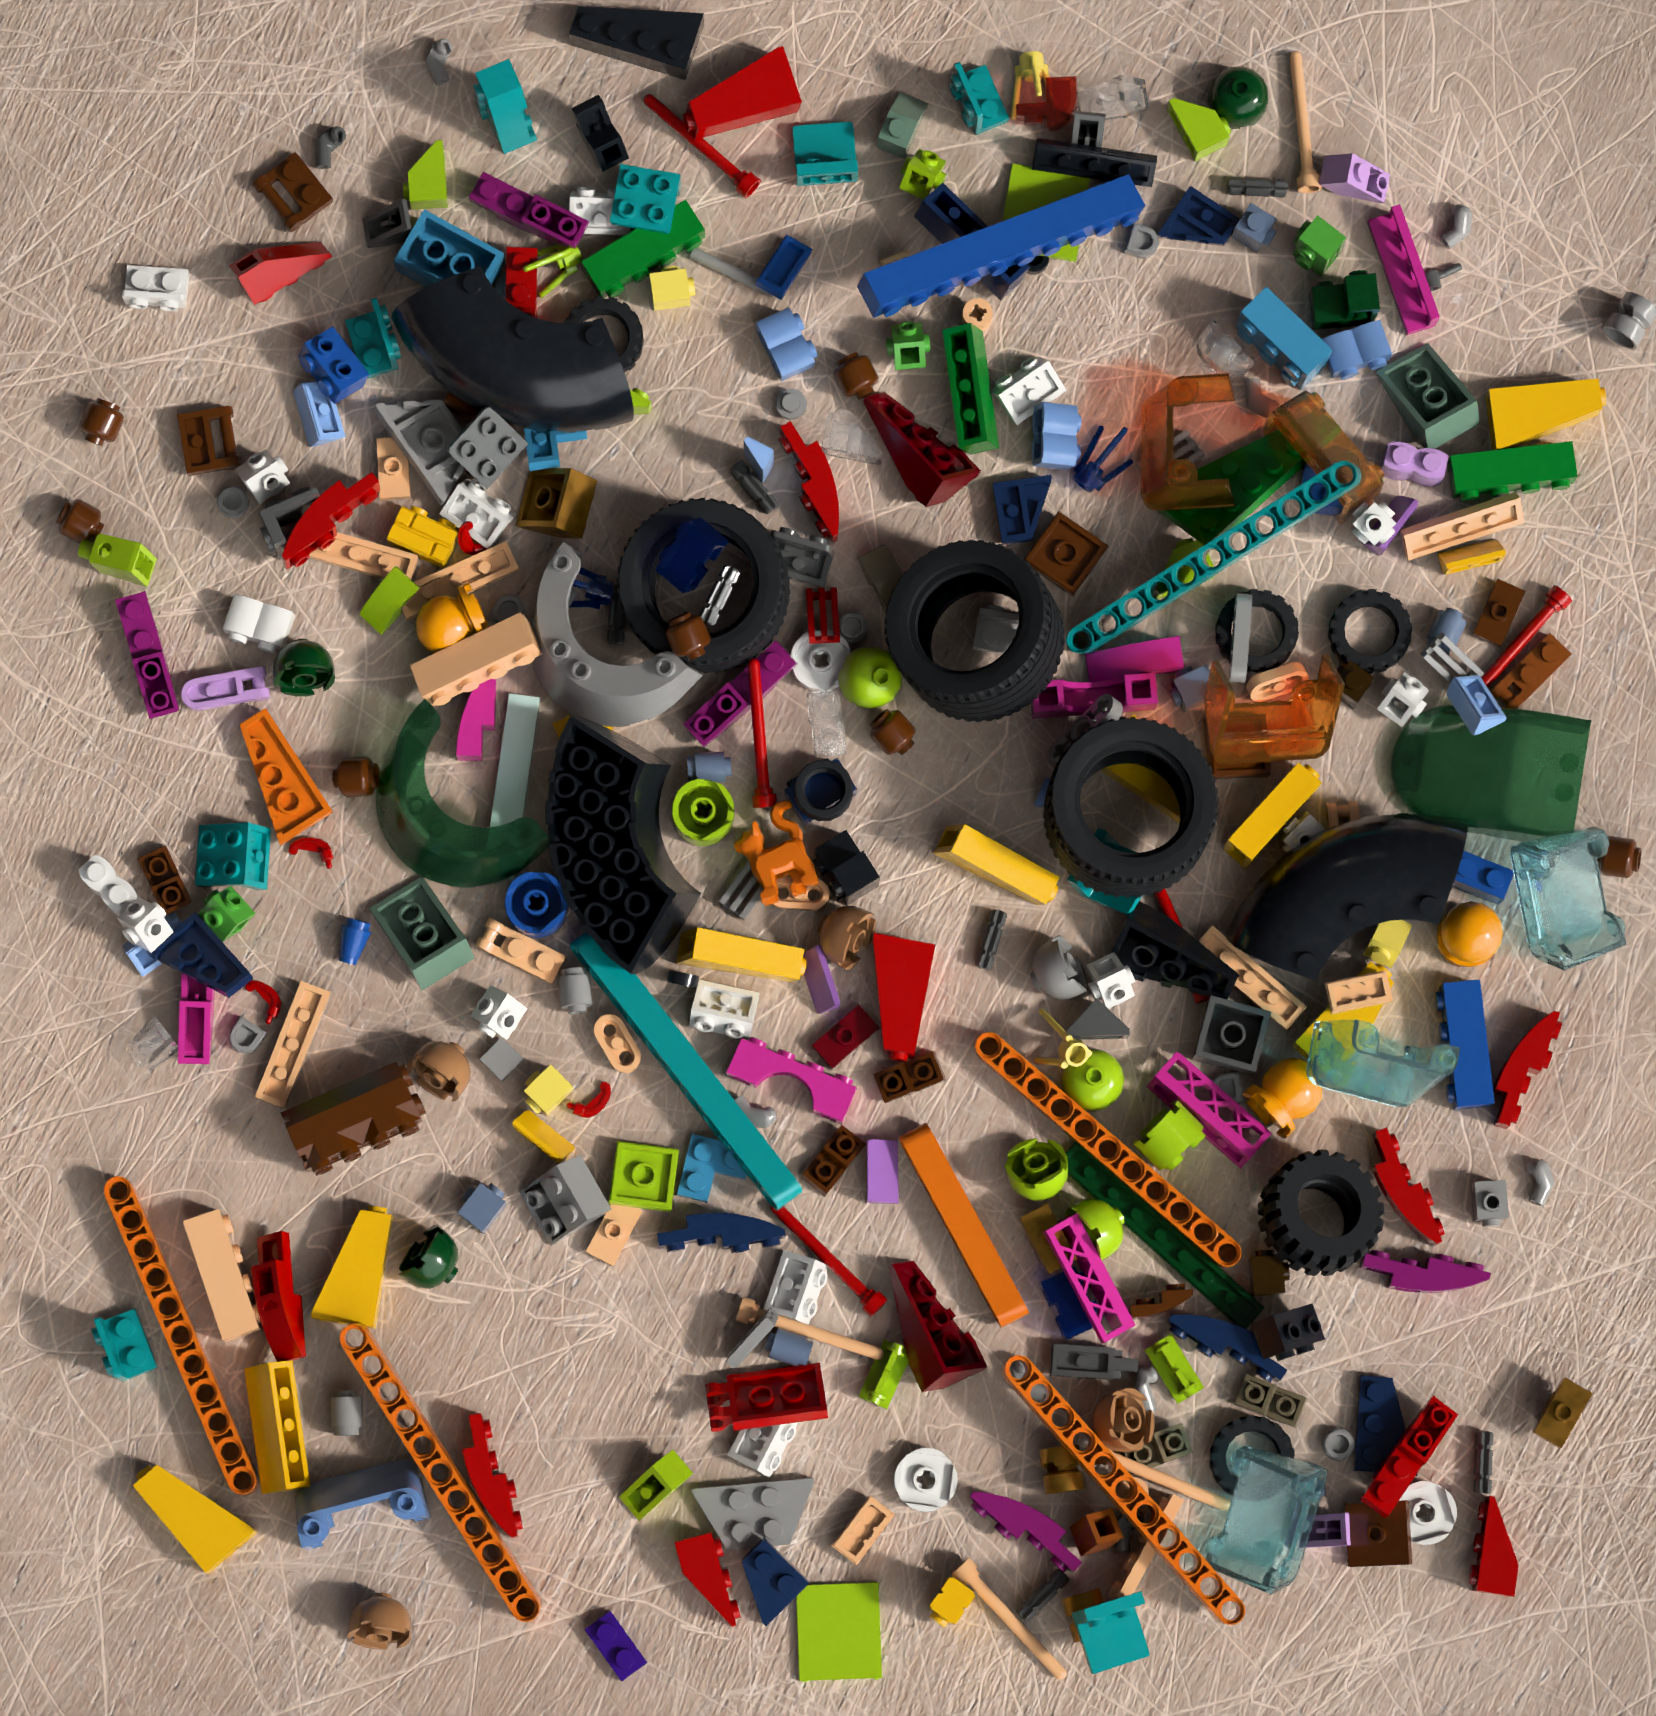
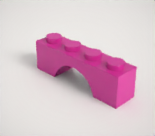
M1155 673L1130 674L1096 682L1052 680L1046 689L1038 695L1039 697L1031 702L1032 719L1081 716L1104 694H1109L1121 702L1123 712L1155 710L1158 704Z
M749 1037L748 1041L741 1038L727 1070L728 1077L754 1088L773 1076L786 1075L796 1078L807 1087L811 1094L813 1113L842 1125L857 1090V1087L852 1085V1079L836 1073L835 1077L823 1073L825 1068L810 1061H807L806 1065L794 1061L796 1056L785 1050L778 1049L777 1053L765 1048L767 1043L757 1038Z

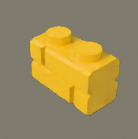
M411 505L410 509L402 506L387 536L388 545L416 554L420 559L440 568H446L458 542V531L455 530L456 525L444 518H439L438 522L427 517L428 512L417 506Z
M949 1577L939 1590L940 1593L936 1594L928 1605L931 1611L929 1618L943 1628L947 1624H956L964 1613L963 1609L968 1608L975 1598L974 1592L954 1577Z

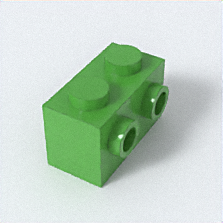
M1317 215L1312 222L1306 220L1297 231V237L1293 241L1296 246L1292 255L1296 257L1295 261L1303 269L1308 271L1311 269L1322 277L1340 255L1346 237Z

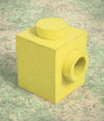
M668 266L662 268L661 272L649 273L654 311L691 306L690 296L696 295L693 277L687 278L686 268L679 269L678 266Z
M1404 920L1378 923L1363 955L1378 964L1392 968L1403 948L1412 924Z
M550 1064L542 1073L537 1070L526 1080L524 1084L527 1088L524 1090V1093L528 1098L524 1102L537 1115L542 1111L548 1116L574 1089Z

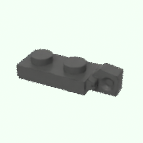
M1052 1343L1050 1376L1102 1380L1121 1379V1372H1138V1359L1122 1358V1350H1115V1348Z

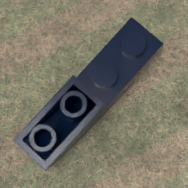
M729 1213L686 1215L688 1228L657 1234L660 1249L666 1248L667 1253L685 1250V1244L697 1242L698 1247L716 1244V1238L722 1237L724 1249H730L731 1253L750 1250L749 1245L761 1243L762 1248L777 1246L781 1244L780 1239L786 1238L785 1229L758 1218Z
M1189 1314L1171 1315L1166 1323L1171 1325L1169 1329L1171 1333L1182 1340L1189 1337L1197 1343L1195 1348L1209 1358L1213 1354L1220 1357L1227 1348L1230 1350L1228 1355L1242 1365H1245L1246 1362L1257 1368L1255 1374L1270 1383L1273 1379L1277 1382L1281 1381L1287 1372L1286 1368L1271 1358L1263 1359L1254 1333L1238 1325L1220 1319Z

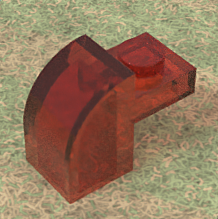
M1076 76L1046 78V102L1016 104L1018 120L1024 121V125L1042 124L1043 119H1047L1049 131L1058 130L1066 126L1073 119L1078 108V80Z

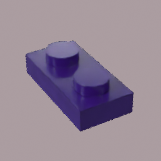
M611 1611L584 1629L621 1682L648 1663Z

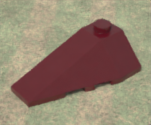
M879 393L864 398L863 403L905 485L915 495L916 500L925 507L946 502L981 472L960 448L954 444L948 447L936 438L938 435L936 430L932 427L927 429L914 421V414L887 393Z
M914 1261L892 1263L888 1266L908 1364L921 1391L927 1392L944 1389L985 1370L988 1366L975 1339L968 1331L964 1334L954 1322L953 1318L956 1315L951 1308L945 1310L937 1300V1290Z

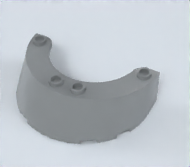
M563 542L555 551L543 573L531 621L533 631L542 651V655L536 657L533 661V666L540 683L547 694L562 709L573 716L582 717L606 727L630 726V724L646 719L650 720L664 713L680 700L703 675L698 670L685 664L672 652L667 651L661 652L644 662L626 666L607 664L589 655L575 638L568 616V608L578 595L572 585L580 571V558L583 554Z

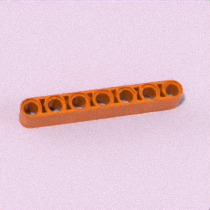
M924 1123L899 1136L898 1139L1000 1328L1029 1314L1020 1293L928 1124Z

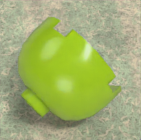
M865 647L856 649L844 659L846 661L838 674L839 687L845 699L861 708L871 709L882 707L895 698L901 687L902 674L891 659L892 656L889 652L876 647Z
M1089 1049L1092 1055L1088 1057L1084 1064L1077 1067L1069 1064L1063 1070L1061 1082L1063 1092L1085 1111L1096 1112L1105 1110L1116 1102L1123 1090L1124 1075L1122 1067L1115 1057L1103 1050Z
M1037 1138L1028 1139L1018 1143L1007 1154L1008 1160L1005 1163L1007 1179L1012 1189L1025 1199L1037 1201L1051 1198L1061 1191L1068 1178L1067 1155L1063 1147L1053 1140L1047 1139L1048 1143L1038 1142Z
M1086 1199L1066 1210L1065 1216L1078 1214L1102 1261L1119 1249L1123 1240L1124 1231L1122 1224H1124V1217L1118 1208H1112L1107 1202L1099 1199Z

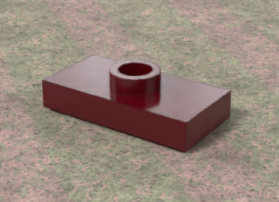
M858 1004L819 1038L812 1047L833 1070L879 1030V1027Z

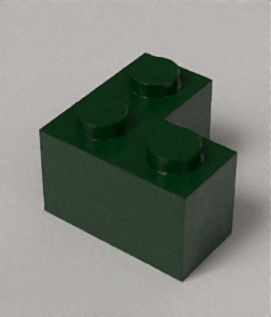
M1366 270L1352 271L1349 273V276H1345L1342 284L1334 285L1333 281H1322L1316 283L1315 287H1311L1309 304L1312 330L1353 327L1375 321L1380 310L1376 273L1368 274Z

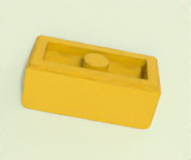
M1492 539L1438 553V559L1442 574L1448 575L1501 562L1506 555V551L1498 540Z
M530 1110L524 1111L512 1122L513 1128L557 1164L565 1162L575 1150L574 1145Z

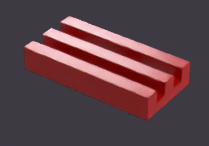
M831 587V591L818 588V592H812V588H807L809 644L840 643L837 587ZM819 600L821 636H815L813 601ZM825 600H831L833 635H827Z

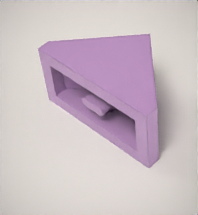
M1349 1513L1295 1516L1297 1548L1351 1545Z

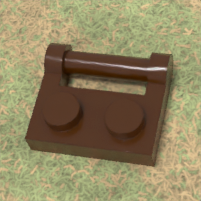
M296 152L268 173L258 177L252 184L258 193L262 192L285 221L284 226L289 232L295 231L334 202L331 195ZM279 181L301 208V211L294 214L272 187V184Z
M232 406L177 414L188 476L221 470H235L242 465L241 457L237 455L231 420L234 417ZM212 420H219L225 458L216 459L210 424Z

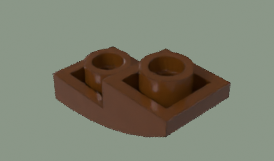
M166 845L137 858L158 904L164 909L166 915L192 903Z
M935 1051L873 1074L884 1103L900 1099L946 1081Z
M841 1125L800 1178L825 1197L865 1147L866 1143Z
M1185 1284L1166 1285V1291L1159 1293L1160 1304H1155L1154 1298L1136 1299V1305L1129 1306V1314L1133 1320L1162 1314L1193 1296V1289H1185Z

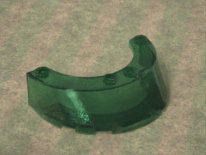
M424 699L408 717L380 769L379 787L376 788V810L383 835L397 857L407 867L427 880L456 888H475L476 886L496 884L522 871L546 851L548 844H550L549 836L532 818L521 817L496 827H473L452 819L437 806L427 787L425 760L429 752L430 743L440 728L441 720L434 707Z

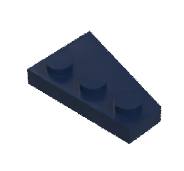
M196 912L175 927L173 933L152 953L146 951L153 959L228 998L253 979L251 973Z

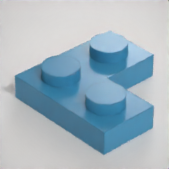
M524 428L525 440L528 443L526 448L529 470L560 467L557 443L588 439L587 431L565 433V431L547 430L544 432Z
M692 1134L677 1196L708 1203L715 1173L742 1180L746 1179V1173L731 1155L734 1152L732 1150L728 1151L720 1140Z

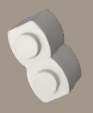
M234 594L223 630L229 634V640L240 644H246L247 640L257 642V648L275 653L276 649L280 650L286 646L295 614L278 606Z
M98 855L92 856L79 869L80 876L86 885L95 894L101 896L109 909L118 917L126 910L128 905L139 898L133 887L124 879L119 878L110 863Z

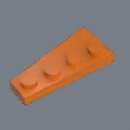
M266 708L239 724L280 846L333 813Z

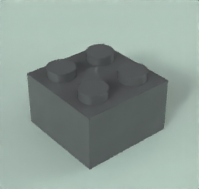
M1211 995L1206 1004L1192 1060L1253 1076L1259 1062L1271 1012Z

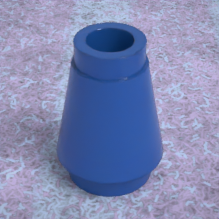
M349 917L346 918L345 924L341 925L339 961L357 965V961L372 933L369 931L371 923Z

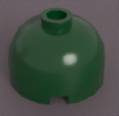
M1244 66L1230 67L1222 71L1212 81L1207 96L1210 109L1215 110L1219 118L1224 117L1231 129H1240V127L1256 124L1263 117L1269 101L1268 88L1263 77L1255 70Z
M297 639L282 647L274 659L273 684L275 687L277 685L280 686L281 692L286 695L295 697L315 695L312 689L323 687L324 692L335 682V668L332 657L325 647L307 639Z
M433 1225L422 1233L427 1237L420 1244L417 1241L414 1242L399 1267V1270L402 1271L399 1273V1276L417 1288H434L443 1281L448 1284L458 1272V1268L455 1265L459 1256L454 1239L441 1227Z

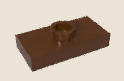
M1497 579L1472 636L1500 648L1526 591Z

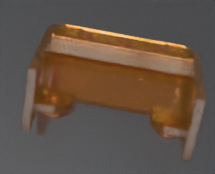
M1229 373L1177 377L1143 403L1141 497L1147 508L1151 510H1175L1234 506V498L1228 479L1198 480L1197 468L1193 462L1187 459L1173 460L1174 407L1198 403L1235 401Z
M1305 390L1281 404L1269 414L1263 433L1266 436L1278 428L1316 475L1339 461H1349L1360 468L1361 480L1359 484L1337 499L1343 506L1337 519L1339 524L1342 525L1353 516L1352 512L1363 501L1368 503L1379 495L1384 485L1382 478L1385 475L1375 462L1370 463L1323 408L1325 403L1316 392L1310 393ZM1345 466L1339 470L1338 479L1342 484L1349 483L1353 478V472L1350 467Z
M1329 654L1322 655L1317 679L1299 682L1292 689L1289 700L1234 704V690L1219 661H1212L1204 696V707L1210 751L1214 759L1220 764H1241L1316 759L1323 756L1330 748L1345 686Z

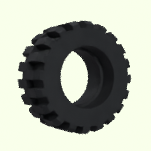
M1317 1150L1314 1154L1311 1151L1301 1153L1297 1158L1293 1157L1268 1180L1269 1183L1263 1188L1260 1195L1263 1200L1258 1204L1257 1211L1259 1215L1263 1216L1258 1224L1261 1232L1266 1231L1267 1237L1264 1241L1268 1248L1273 1246L1277 1251L1274 1256L1281 1262L1284 1259L1289 1261V1268L1295 1271L1304 1268V1273L1311 1276H1316L1320 1271L1323 1276L1333 1275L1337 1271L1342 1272L1361 1259L1379 1239L1377 1234L1382 1231L1384 1224L1383 1219L1379 1218L1385 1213L1384 1203L1378 1202V1198L1382 1194L1378 1186L1373 1187L1370 1181L1373 1179L1368 1171L1363 1173L1359 1169L1361 1164L1356 1160L1352 1159L1349 1162L1345 1160V1154L1339 1152L1329 1156L1328 1150ZM1316 1189L1328 1194L1335 1200L1341 1209L1344 1219V1228L1341 1236H1322L1305 1224L1298 1209V1195L1301 1190Z

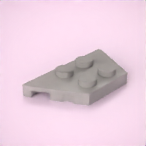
M442 399L426 400L425 402L404 401L398 405H385V403L375 405L374 412L439 505L444 504L465 469L447 451L448 445L463 430Z
M814 1478L692 1489V1494L726 1550L753 1548L763 1537L773 1546L790 1545L813 1487Z

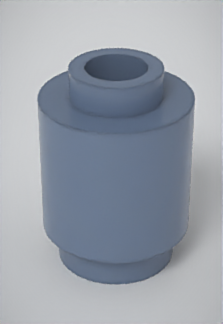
M1449 607L1445 611L1439 610L1426 637L1428 639L1426 646L1441 632L1457 646L1467 623L1462 618L1463 614ZM1442 642L1439 647L1449 655L1451 649Z
M724 751L695 753V756L687 757L688 781L705 779L723 783L726 782V776H732L731 757L724 758Z
M778 1328L777 1333L770 1332L765 1350L770 1351L769 1358L796 1367H798V1364L806 1366L813 1342L806 1340L807 1336Z

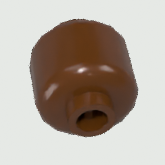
M855 352L835 363L837 368L834 370L833 376L844 396L852 397L856 395L857 399L860 400L874 392L872 386L878 382L879 376L868 356H859Z
M97 398L96 402H89L79 423L80 430L87 434L85 440L102 446L104 441L114 442L124 421L123 414L119 412L120 407Z
M75 499L72 503L67 501L56 520V523L60 524V533L79 544L82 540H89L90 538L95 540L104 527V524L99 522L101 511L81 499Z
M688 611L667 622L669 626L664 634L675 656H687L688 660H693L706 653L704 647L710 643L711 636L701 616L692 615Z
M885 709L870 723L872 728L870 737L886 755H892L896 752L903 755L915 743L912 740L916 732L915 727L899 710L889 711Z
M351 757L340 760L337 769L333 770L332 780L334 787L339 788L341 794L347 798L370 796L380 786L381 774L378 764L373 763L369 757Z
M1608 836L1605 838L1602 846H1596L1594 863L1600 864V870L1603 875L1629 878L1633 872L1639 871L1642 849L1637 847L1636 841L1633 839Z

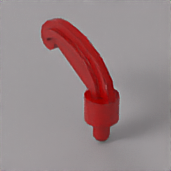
M466 521L459 527L458 543L461 550L466 554L474 556L487 550V548L480 543H473L468 531L473 528V523Z
M310 837L298 839L290 845L289 853L291 855H296L298 849L320 853L321 861L325 862L326 868H332L331 860L334 858L327 842Z
M248 982L246 990L248 992L256 990L269 1004L265 1013L268 1015L265 1023L271 1024L273 1018H277L281 1010L282 1002L279 995L264 982Z
M602 1082L600 1084L602 1092L590 1103L583 1105L577 1102L575 1105L568 1102L566 1107L574 1110L573 1114L580 1117H593L606 1106L610 1099L611 1087L607 1082Z

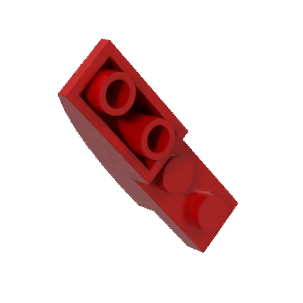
M507 247L505 300L520 311L537 318V268L525 272L523 267L538 260V248Z
M789 421L780 427L781 437L778 438V441L785 453H792L797 463L794 464V467L802 480L808 479L807 482L801 485L802 495L799 496L800 501L807 512L811 510L814 512L818 519L815 525L822 537L828 536L831 542L834 543L838 540L839 502L831 468L818 441L806 447L794 425Z
M372 472L348 489L345 488L340 480L337 481L311 504L294 527L284 548L282 560L287 570L292 566L299 567L310 558V554L318 548L323 550L329 547L335 541L334 537L337 536V529L334 523L336 521L338 523L344 522L353 514L352 510L361 504L364 506L368 505L378 497L380 484Z
M1554 1010L1539 1021L1525 1034L1506 1059L1493 1087V1093L1503 1096L1494 1126L1507 1129L1511 1123H1517L1522 1106L1517 1105L1520 1094L1527 1093L1531 1077L1527 1076V1072L1537 1075L1541 1072L1542 1068L1547 1069L1551 1061L1553 1052L1548 1049L1551 1039L1557 1040L1562 1027V1022L1558 1021L1560 1012Z
M1387 1128L1375 1131L1372 1137L1382 1163L1374 1165L1371 1170L1383 1195L1395 1213L1413 1232L1432 1246L1443 1242L1441 1236L1445 1235L1439 1217L1434 1218L1430 1206H1433L1434 1203L1429 1189H1423L1421 1182L1412 1186L1408 1185L1407 1181L1411 1180V1176L1406 1163L1400 1164L1396 1153L1400 1151V1147L1395 1134H1389Z
M279 1231L258 1237L259 1264L251 1266L255 1300L264 1333L277 1362L306 1357L302 1296L294 1294L289 1233Z
M1432 1396L1372 1476L1373 1480L1360 1500L1382 1517H1388L1459 1414L1435 1396Z
M482 1413L469 1415L474 1447L462 1449L472 1484L481 1502L496 1523L511 1538L519 1537L517 1530L523 1529L520 1510L514 1511L512 1499L517 1498L514 1479L508 1480L506 1473L494 1475L493 1470L499 1469L496 1451H489L487 1439L493 1438L490 1419L484 1420Z

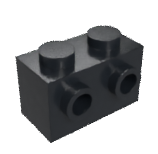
M1313 1303L1250 1323L1262 1358L1267 1359L1276 1356L1277 1362L1295 1356L1294 1350L1297 1355L1315 1350L1313 1344L1325 1339Z

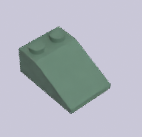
M1428 343L1376 371L1378 379L1409 430L1424 448L1435 449L1480 424L1477 400Z
M423 876L369 908L421 990H424L475 958L465 936Z

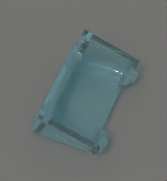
M1589 827L1524 841L1512 846L1510 850L1529 949L1538 960L1564 971L1626 945L1624 934L1626 928L1623 920L1606 909L1597 858L1607 854L1609 840L1605 830Z
M1357 1019L1315 1021L1306 1074L1312 1084L1321 1088L1393 1107H1407L1456 1069L1460 1047L1449 1044H1438L1434 1047L1425 1048L1405 1046L1404 1052L1406 1053L1401 1057L1378 1051L1380 1042L1378 1030L1368 1022Z
M1243 1446L1234 1451L1230 1460L1232 1473L1238 1477L1223 1531L1215 1537L1209 1538L1204 1553L1207 1555L1206 1561L1215 1571L1272 1595L1290 1585L1299 1572L1326 1482L1327 1469L1311 1462Z

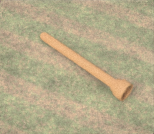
M1293 51L1289 59L1302 170L1296 179L1297 189L1299 193H1314L1320 191L1322 186L1319 185L1320 175L1317 174V170L1313 167L1302 57L1300 52Z
M743 1297L736 1321L747 1325L749 1322L755 1324L767 1311L760 1309L761 1306L755 1304V1300ZM778 1315L779 1318L774 1326L876 1360H880L884 1356V1351L880 1347Z
M1109 1449L1130 1473L1220 1510L1226 1511L1231 1507V1502L1227 1498L1112 1452ZM1100 1456L1095 1460L1094 1465L1099 1466L1102 1464L1106 1466L1109 1462L1106 1458Z
M968 1557L951 1575L965 1586L969 1584L1053 1676L1059 1680L1066 1677V1670L980 1579L978 1576L980 1573L976 1570L978 1566L971 1558Z

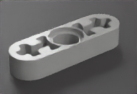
M1236 593L1229 682L1245 683L1252 612V595Z
M1109 694L1100 696L1052 745L1049 752L1050 761L1057 764L1065 749L1087 727H1096L1099 723H1107L1111 719H1114V721L1119 720L1123 712L1122 703Z

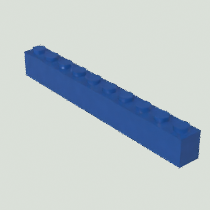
M1128 174L868 271L861 277L857 288L873 318L883 314L885 317H888L900 311L901 307L909 304L912 307L924 303L930 296L936 294L939 297L947 295L955 287L962 284L971 286L977 283L983 276L989 274L991 276L1000 275L1008 267L1015 264L1024 266L1030 263L1036 256L1042 254L1044 256L1053 255L1061 247L1068 244L1071 247L1077 246L1089 236L1095 234L1097 237L1109 233L1113 227L1121 224L1123 227L1130 226L1138 221L1145 203Z

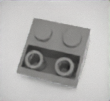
M581 1155L556 1165L520 1191L521 1196L550 1246L591 1224L611 1210L610 1205Z

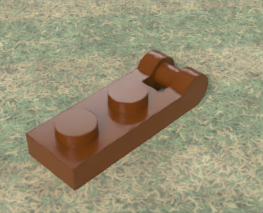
M1549 633L1490 691L1495 699L1499 697L1507 705L1505 708L1513 714L1572 653ZM1511 684L1520 691L1516 697L1507 689Z

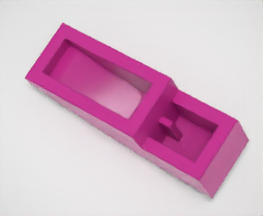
M1179 636L1133 643L1085 654L1089 682L1110 680L1130 674L1155 673L1156 675L1178 672L1184 667Z
M490 679L479 684L478 688L473 690L468 698L457 738L456 757L458 761L483 760V731H495L496 679Z
M182 973L181 1000L179 1001L178 1063L210 1064L215 991Z

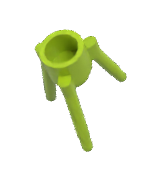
M556 244L538 250V257L551 255L523 267V270L528 272L554 261L559 270L565 268L560 275L539 292L540 298H543L569 275L578 271L576 265L581 263L583 258L577 246L575 249Z

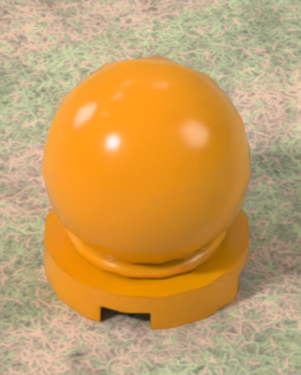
M469 582L457 586L460 593L457 594V597L450 595L433 597L423 604L418 612L415 623L417 638L423 647L433 654L489 627L477 598H475L473 593L469 595L467 593L472 590Z
M1469 901L1456 905L1443 917L1437 928V941L1440 953L1445 960L1457 967L1469 968L1482 965L1496 953L1502 942L1503 929L1501 921L1494 910L1483 903Z
M1297 1058L1280 1060L1267 1070L1263 1076L1261 1087L1252 1084L1242 1095L1246 1098H1251L1246 1103L1255 1115L1266 1126L1272 1122L1279 1128L1276 1132L1277 1135L1285 1139L1296 1129L1293 1119H1302L1315 1111L1322 1099L1323 1083L1317 1070L1308 1062Z

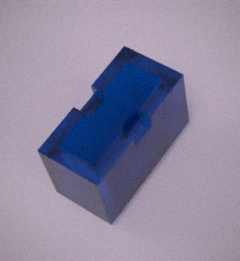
M702 518L691 521L686 520L680 525L675 533L678 537L672 545H668L659 556L661 562L655 569L682 593L695 590L709 571L705 564L709 559L715 561L729 542Z
M1072 1267L1075 1274L1085 1276L1083 1271L1078 1273L1076 1268ZM1064 1272L1039 1283L1048 1306L1055 1305L1059 1316H1056L1055 1321L1065 1342L1093 1329Z

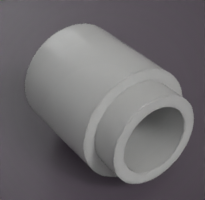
M574 967L561 970L562 977L559 978L561 1008L568 1009V1014L586 1013V1008L592 1006L590 975L586 974V968Z
M337 1391V1397L330 1398L331 1428H334V1436L359 1435V1428L363 1427L362 1397H356V1391Z

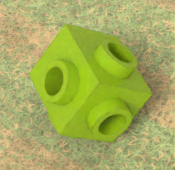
M919 148L913 158L909 156L906 158L900 172L904 176L899 188L924 200L934 189L944 183L947 176L943 172L946 160L939 158L932 151H924Z

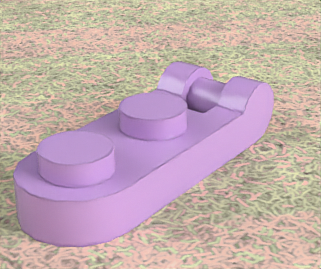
M253 667L191 679L184 684L181 690L182 700L189 709L202 711L269 699V688L265 687L264 678L267 677L265 667ZM252 680L253 689L244 691L243 681Z

